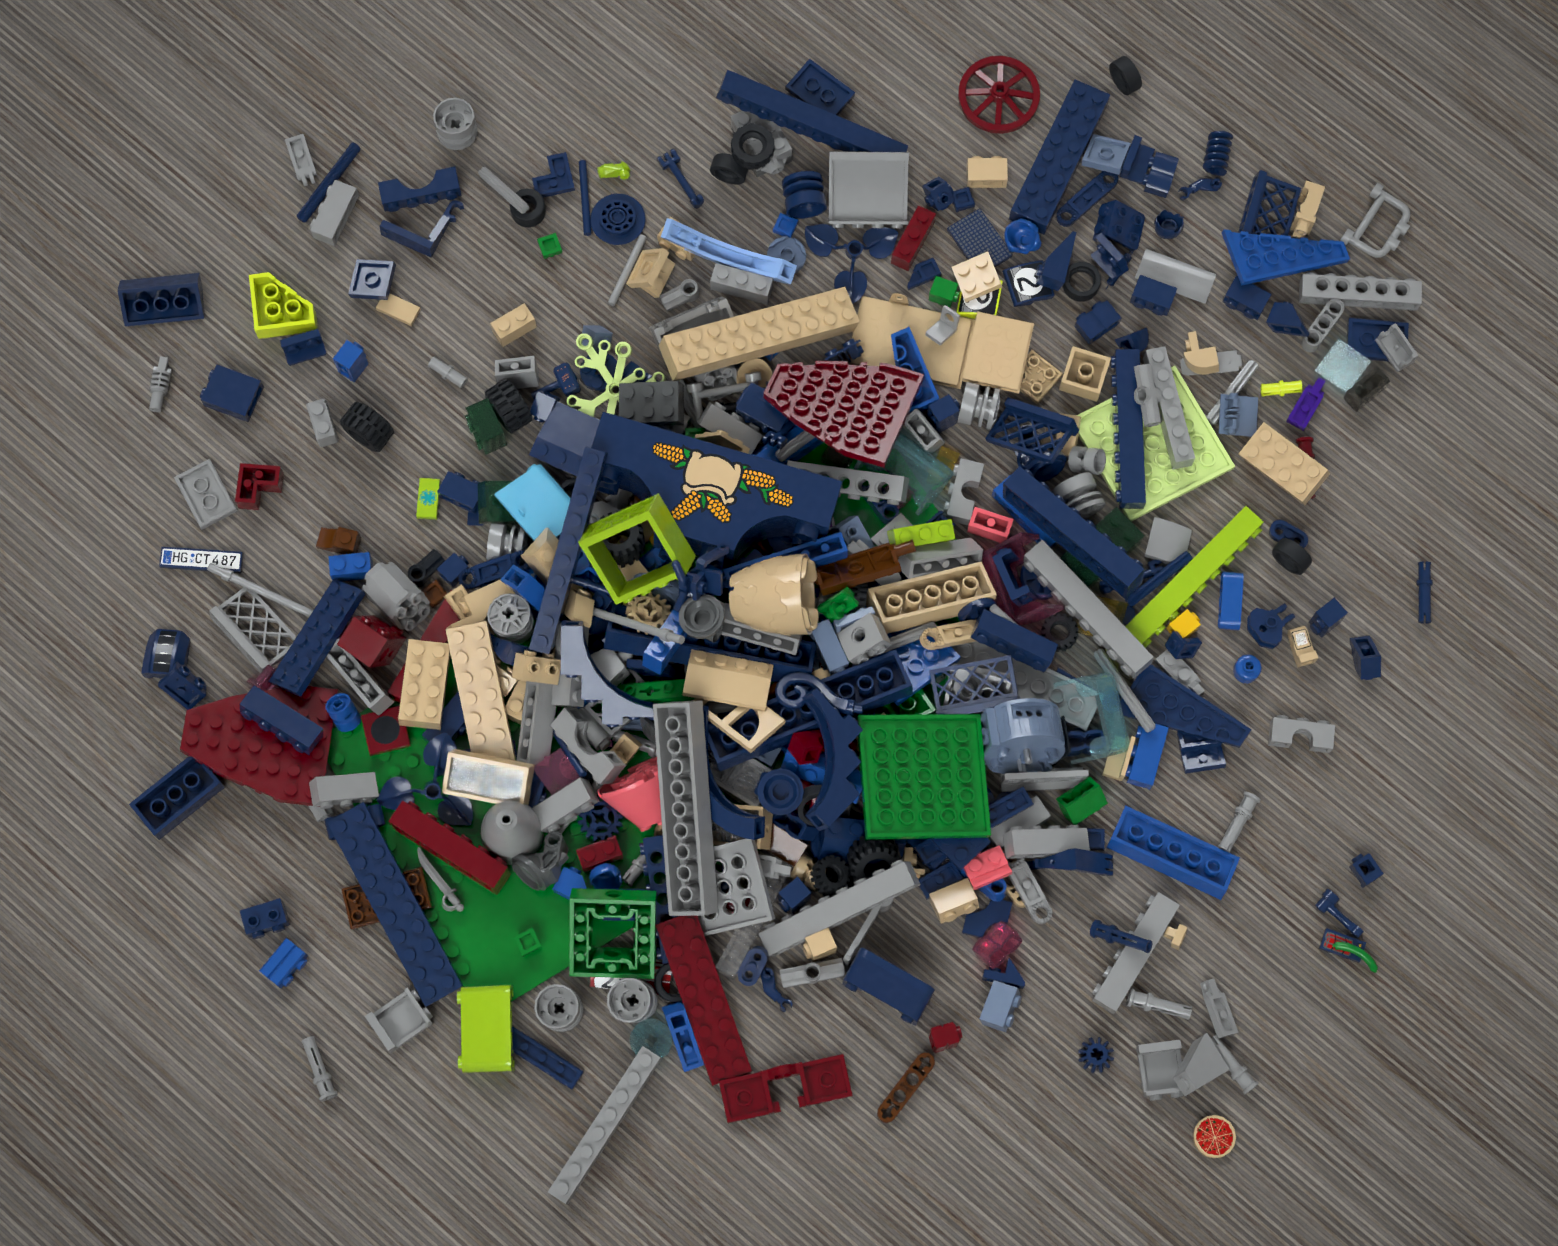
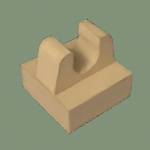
M1179 924L1178 929L1167 926L1164 937L1172 940V948L1180 949L1187 933V927Z

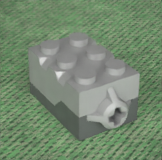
M740 111L732 115L731 130L733 134L739 127L754 123L766 127L774 138L773 158L765 167L757 170L752 169L756 177L766 173L778 174L784 169L786 164L792 162V148L786 137H784L780 126L767 119H761L750 112ZM749 138L743 143V149L749 155H757L763 148L761 141L756 138Z

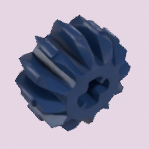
M1091 1037L1088 1039L1089 1044L1086 1042L1081 1044L1085 1050L1079 1049L1078 1054L1084 1055V1057L1079 1058L1078 1061H1086V1064L1083 1066L1084 1070L1091 1066L1090 1073H1094L1096 1067L1098 1072L1102 1073L1103 1066L1107 1069L1110 1068V1064L1107 1061H1113L1114 1057L1108 1054H1111L1114 1050L1113 1048L1106 1049L1109 1045L1108 1041L1101 1045L1102 1039L1098 1037L1095 1044L1094 1039ZM1093 1050H1095L1096 1053L1101 1054V1056L1098 1058L1099 1060H1097L1095 1057H1091V1055L1094 1053Z

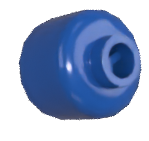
M1253 655L1241 656L1233 666L1234 677L1241 683L1248 684L1254 682L1261 673L1260 661Z

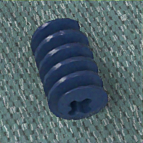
M1214 131L1209 134V141L1205 151L1206 155L1204 157L1205 162L1202 166L1207 173L1216 176H1224L1227 173L1225 170L1228 167L1226 161H1229L1227 154L1231 152L1228 147L1232 146L1230 140L1233 139L1231 133Z

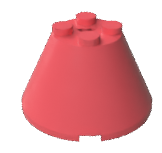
M657 757L627 769L628 774L621 778L617 776L613 783L603 784L598 789L599 797L636 825L641 832L650 829L653 824L662 825Z

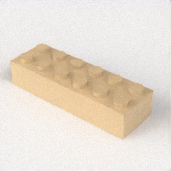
M981 561L869 588L867 591L866 607H873L875 615L880 618L888 634L921 626L929 622L957 617L959 611L970 602L981 598H992L995 600L997 594Z

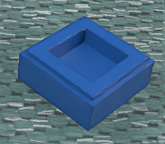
M780 213L774 225L773 233L792 238L798 224V219Z

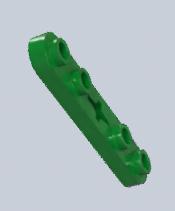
M685 679L617 686V688L635 698L653 703L680 702L696 699L682 695Z

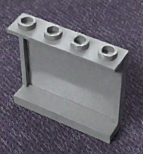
M829 151L828 223L832 224L833 228H844V224H852V228H864V224H872V228H884V224H892L891 228H903V225H908L909 152Z

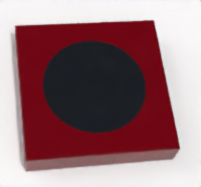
M400 706L388 708L380 715H377L375 712L361 715L370 756L411 746L407 727L399 725Z

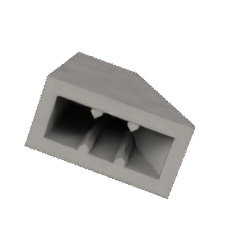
M1208 1033L1192 1042L1173 1079L1183 1095L1187 1096L1230 1069Z

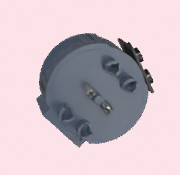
M1037 698L1016 699L998 704L994 708H985L981 715L985 765L993 772L1001 774L1048 772L1053 769L1054 765L1071 753L1065 716L1060 717L1059 708L1053 702Z

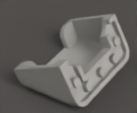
M717 297L650 326L649 329L660 351L659 344L665 335L731 318L734 315L727 298Z

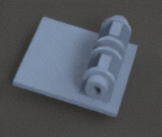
M1230 393V395L1220 394L1218 434L1252 437L1257 431L1258 397L1238 396L1237 393Z

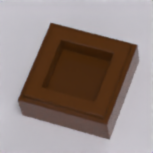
M437 579L421 590L429 600V605L432 609L444 601V596L447 595V592Z

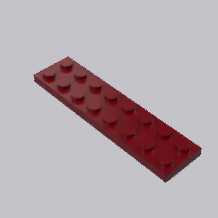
M678 916L656 924L657 932L711 1085L719 1084L721 1080L735 1078L751 1072L747 1055L698 916Z

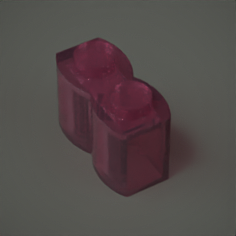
M1000 921L989 930L986 936L980 938L975 943L972 950L978 959L994 969L1003 963L1008 954H1011L1020 946L1022 939L1017 931L1003 921Z

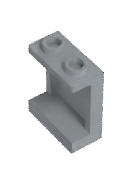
M408 987L404 989L403 993L376 1012H370L365 1016L390 1053L433 1024L430 1020L433 1017L427 1007L422 1009L418 1003L421 998L415 990L410 991Z
M1180 1040L1141 1044L1136 1047L1144 1098L1149 1097L1150 1101L1163 1099V1095H1170L1171 1098L1183 1097L1182 1091L1173 1079L1182 1063Z

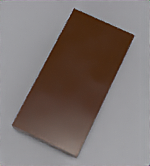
M423 867L404 871L403 874L422 909L433 908ZM360 884L342 889L351 930L380 922Z

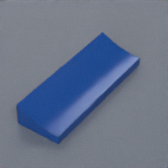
M1126 805L1106 847L1220 900L1228 889L1240 857Z

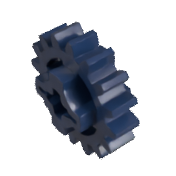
M599 800L598 803L594 804L593 809L578 815L582 818V820L578 821V825L583 826L580 829L581 833L587 832L586 838L589 839L593 836V841L596 843L598 838L605 840L606 837H612L613 833L619 834L617 827H622L623 824L618 820L623 819V815L617 814L619 812L604 800L603 802ZM597 807H603L601 810H595ZM611 813L614 815V824L609 821ZM587 816L592 819L590 827L587 826ZM604 816L605 823L599 822L597 824L595 817L602 818ZM599 830H606L604 833H597Z

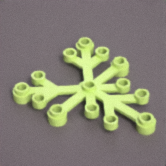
M580 334L576 339V344L580 349L586 350L591 360L584 356H578L575 359V365L579 368L598 369L607 383L606 391L592 401L570 395L567 398V404L573 408L579 406L581 408L578 411L594 417L596 407L609 399L606 413L615 415L617 401H619V392L613 393V387H619V383H634L637 380H643L646 377V372L642 368H636L631 375L622 380L626 358L631 355L632 347L627 342H619L615 347L618 360L613 379L605 366L607 353L611 350L610 342L607 340L600 341L598 345L599 354H597L593 348L592 337L588 334ZM584 339L589 340V344L587 346H583L582 341ZM603 343L608 344V348L606 350L602 349ZM622 347H627L628 351L626 354L621 353ZM581 358L585 360V363L582 366L578 364V361ZM639 370L643 372V375L640 378L636 376V373ZM655 372L653 377L646 382H657L655 378L658 374L662 375L661 381H665V375L661 372ZM576 398V404L571 405L570 399Z

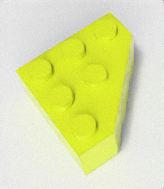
M269 272L249 275L254 329L258 339L300 334L318 329L316 311L312 303L303 299L297 292L286 284L281 283Z

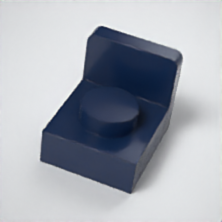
M1173 631L1165 643V647L1175 659H1186L1195 656L1202 642L1198 637L1182 638L1177 631Z

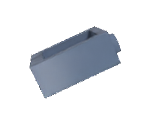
M829 619L818 623L817 628L809 635V639L811 642L817 643L815 652L823 669L828 670L830 675L848 669L849 662Z

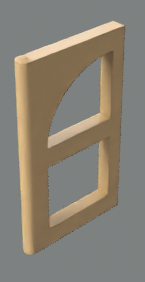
M696 698V699L693 700V701H700V700H702L703 705H705V704L709 701V700H704V699H699V698ZM737 706L722 720L708 710V721L750 753L786 722L785 719L768 706H766L765 711L753 709L759 718V726L755 735L748 741L730 726L751 708Z

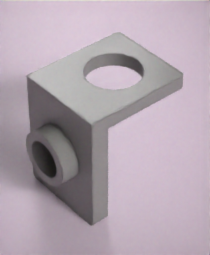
M944 305L940 320L927 330L925 335L937 344L942 345L957 331L960 315ZM946 313L952 315L954 322L947 318Z

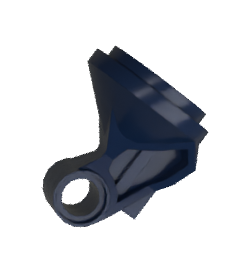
M1024 425L1021 427V429L1027 428L1032 425ZM1034 431L1024 434V440H1026L1025 438L1028 435H1033L1032 437H1034ZM1037 441L1026 445L1027 449L1038 447ZM1043 450V454L1050 456L1053 450ZM1014 451L1017 456L1018 467L1020 466L1024 470L1028 469L1031 471L1038 482H1046L1057 476L1063 470L1066 463V456L1062 451L1053 464Z
M775 769L770 772H762L754 793L758 796L764 809L772 814L785 815L798 808L803 799L804 789L801 780L796 774L786 769Z

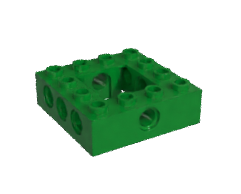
M572 888L570 894L569 976L654 979L656 969L657 891ZM635 912L633 948L593 947V917L597 919L610 917L628 920Z

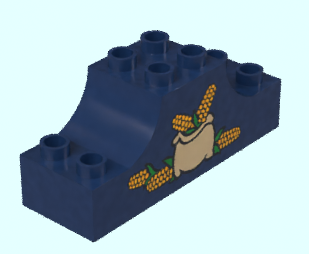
M602 412L591 447L608 453L598 488L599 492L617 495L619 489L633 493L641 501L659 493L696 555L694 560L697 561L699 557L717 548L720 544H725V548L730 546L728 554L709 563L722 571L723 568L726 569L734 566L737 559L747 548L768 538L787 537L792 539L790 545L795 547L811 541L816 542L817 539L826 537L842 485L840 480L606 412ZM654 532V548H661L658 556L665 561L672 562Z

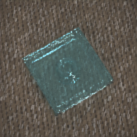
M1338 338L1315 371L1348 394L1369 366L1371 360Z

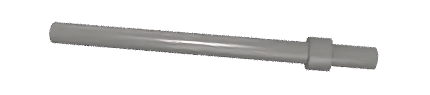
M212 563L207 568L208 571L221 576L222 580L232 581L307 617H310L313 610L234 574V571L228 568L223 569Z
M593 608V616L657 636L660 640L666 642L672 641L683 644L685 641L684 636L675 634L670 629H660L599 608Z

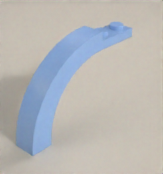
M667 218L661 234V238L685 248L684 250L721 265L770 277L776 282L791 284L797 265L784 259L754 253L716 240Z

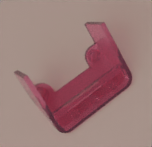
M1020 532L982 553V564L997 594L995 599L997 606L1019 626L1039 622L1063 610L1064 607L1063 605L1055 604L1043 605L1036 601L1022 607L1017 606L1011 600L992 557L997 555L996 552L1000 549L1011 548L1020 559L1011 563L1010 567L1019 587H1022L1016 567L1024 563V555L1026 554L1024 546L1039 539V534Z

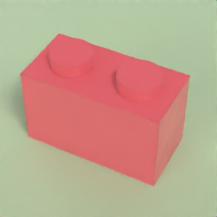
M975 507L967 532L1006 545L1014 519Z

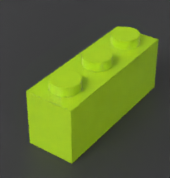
M952 519L887 531L890 545L913 540L915 547L955 539Z

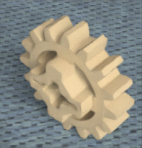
M650 592L648 596H641L640 594V597L635 596L633 601L628 602L625 614H627L629 619L661 628L671 613V606L666 605V599L660 600L659 594L653 597L652 592Z

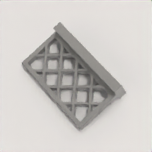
M245 587L220 606H215L209 610L212 621L262 676L268 673L273 665L284 658L291 645L289 647L280 646L281 637H290L293 642L296 639V636L261 597ZM249 592L253 597V602L241 603V596ZM228 606H237L236 616L227 615L224 609ZM240 607L252 608L251 617L239 616ZM254 608H263L266 611V618L254 617ZM238 620L250 621V630H241L238 627ZM253 621L265 622L264 631L252 630ZM268 622L277 623L279 625V632H267ZM264 635L263 645L253 644L251 636ZM266 636H277V646L265 645ZM265 649L277 650L276 657L269 661L264 656Z
M1083 767L1055 768L1048 772L1000 773L1001 792H1014L1021 787H1024L1026 791L1072 789L1089 776L1088 770H1083Z

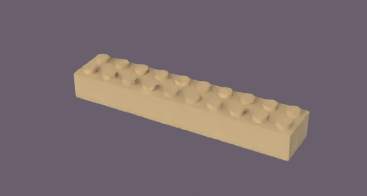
M842 287L663 336L659 348L672 381H677L850 333L855 330L860 321L846 288Z

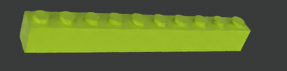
M1245 506L1125 627L1147 648L1152 643L1150 639L1155 634L1159 636L1166 628L1164 625L1169 620L1172 622L1180 614L1178 610L1182 606L1187 608L1194 600L1192 596L1196 592L1198 594L1202 593L1208 586L1206 582L1210 578L1214 580L1222 572L1219 569L1224 564L1228 566L1235 559L1233 555L1237 551L1241 553L1249 545L1247 541L1251 537L1255 539L1262 532L1261 526L1264 522Z

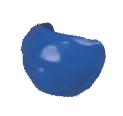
M1020 218L1012 221L1005 228V243L1010 252L1028 254L1030 251L1035 252L1040 249L1042 243L1039 228L1031 221Z

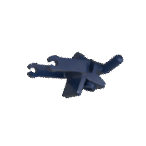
M720 544L717 548L699 557L696 561V567L687 572L686 576L678 560L672 562L679 586V595L674 605L676 612L680 611L688 593H692L693 600L698 601L704 594L721 596L723 588L730 587V579L726 580V577H722L721 571L711 570L706 567L710 562L728 554L730 546L725 548V544Z

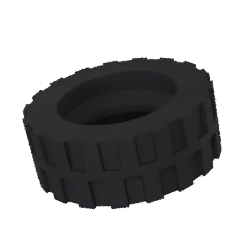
M750 123L743 125L741 128L739 127L731 139V152L735 162L749 170L765 167L774 155L775 141L772 133L760 124ZM749 138H756L761 141L763 148L759 154L749 155L744 151L743 143Z

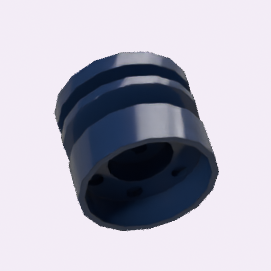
M801 171L790 174L782 180L783 195L786 197V215L795 219H805L818 216L826 211L827 204L825 194L822 192L824 185L822 184L823 179L820 173Z

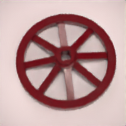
M990 56L975 62L966 70L960 81L958 100L963 114L974 126L986 132L1003 134L1022 128L1033 118L1040 101V88L1036 76L1024 63L1007 56ZM997 65V82H994L980 69ZM1003 65L1012 67L1020 72L1007 82H1003ZM975 74L991 88L966 89L970 78ZM1026 77L1031 85L1032 93L1009 88ZM990 95L973 112L971 111L966 96ZM1009 96L1032 100V104L1025 115ZM992 102L996 103L995 124L988 123L978 117ZM1005 102L1018 120L1008 124H1001L1002 103Z

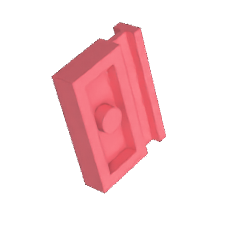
M1000 845L978 854L963 868L974 890L1012 875L1013 872Z

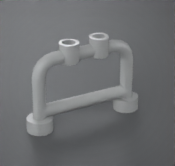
M1378 182L1369 195L1375 201L1355 232L1348 228L1340 240L1345 245L1350 243L1375 258L1386 256L1390 250L1395 251L1400 243L1398 237L1400 234L1404 236L1410 227L1407 224L1410 219L1408 206L1382 190L1384 186ZM1386 201L1402 212V218L1383 248L1376 250L1359 239L1382 203Z
M761 372L746 373V382L705 390H703L702 382L686 384L687 393H692L696 420L698 421L703 413L701 398L744 391L745 387H748L750 383L759 386L758 381L762 380Z

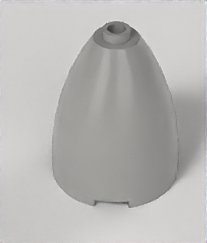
M506 800L492 806L485 814L481 825V839L484 848L490 852L489 854L492 858L499 857L507 865H512V858L518 854H536L540 850L544 839V832L541 831L540 820L536 812L529 805L519 803L520 801Z

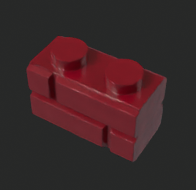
M616 836L576 850L584 873L591 871L598 864L613 863L623 859Z
M953 1022L943 1024V1026L932 1027L928 1034L934 1053L944 1051L945 1048L948 1050L957 1047L959 1041L963 1038L960 1026H956Z

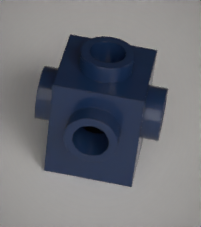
M939 176L922 186L926 195L924 197L926 204L937 211L944 210L951 203L955 202L952 196L954 194L952 187Z

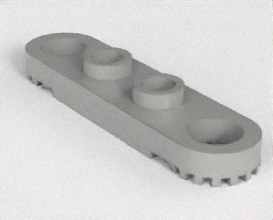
M1017 858L1015 863L1009 862L1008 865L1013 871L1009 878L1032 920L1038 924L1047 923L1052 917V908L1048 904L1027 862H1025L1024 858ZM1044 908L1047 911V917L1044 919L1038 918L1036 916V909Z

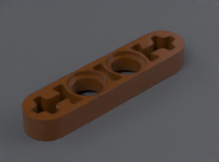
M921 1053L918 1055L880 1105L877 1117L881 1122H892L935 1065L934 1057L931 1054ZM927 1057L930 1059L929 1064L931 1066H925L921 1072L925 1073L922 1076L919 1071L912 1068L916 1066L918 1069L922 1063L920 1059H926ZM912 1073L918 1076V1083L916 1085H909L907 1083L906 1077ZM901 1090L905 1093L906 1098L903 1102L894 1100L893 1094L896 1091ZM890 1100L899 1109L896 1110L894 1107L890 1112L892 1117L884 1119L881 1110L889 1108L891 1104L887 1103V1101Z

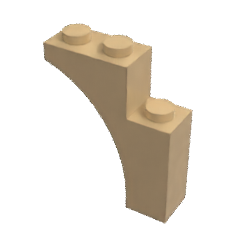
M498 580L459 599V606L462 613L466 614L467 617L451 624L446 629L483 622L487 616L489 606L495 598L503 594L515 593Z

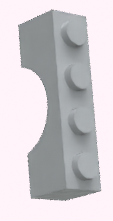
M564 707L550 725L555 730L556 736L566 743L568 750L577 756L580 764L588 769L592 774V778L597 783H613L626 765L614 751H602L600 753L594 751L589 745L586 735L589 721L577 707Z

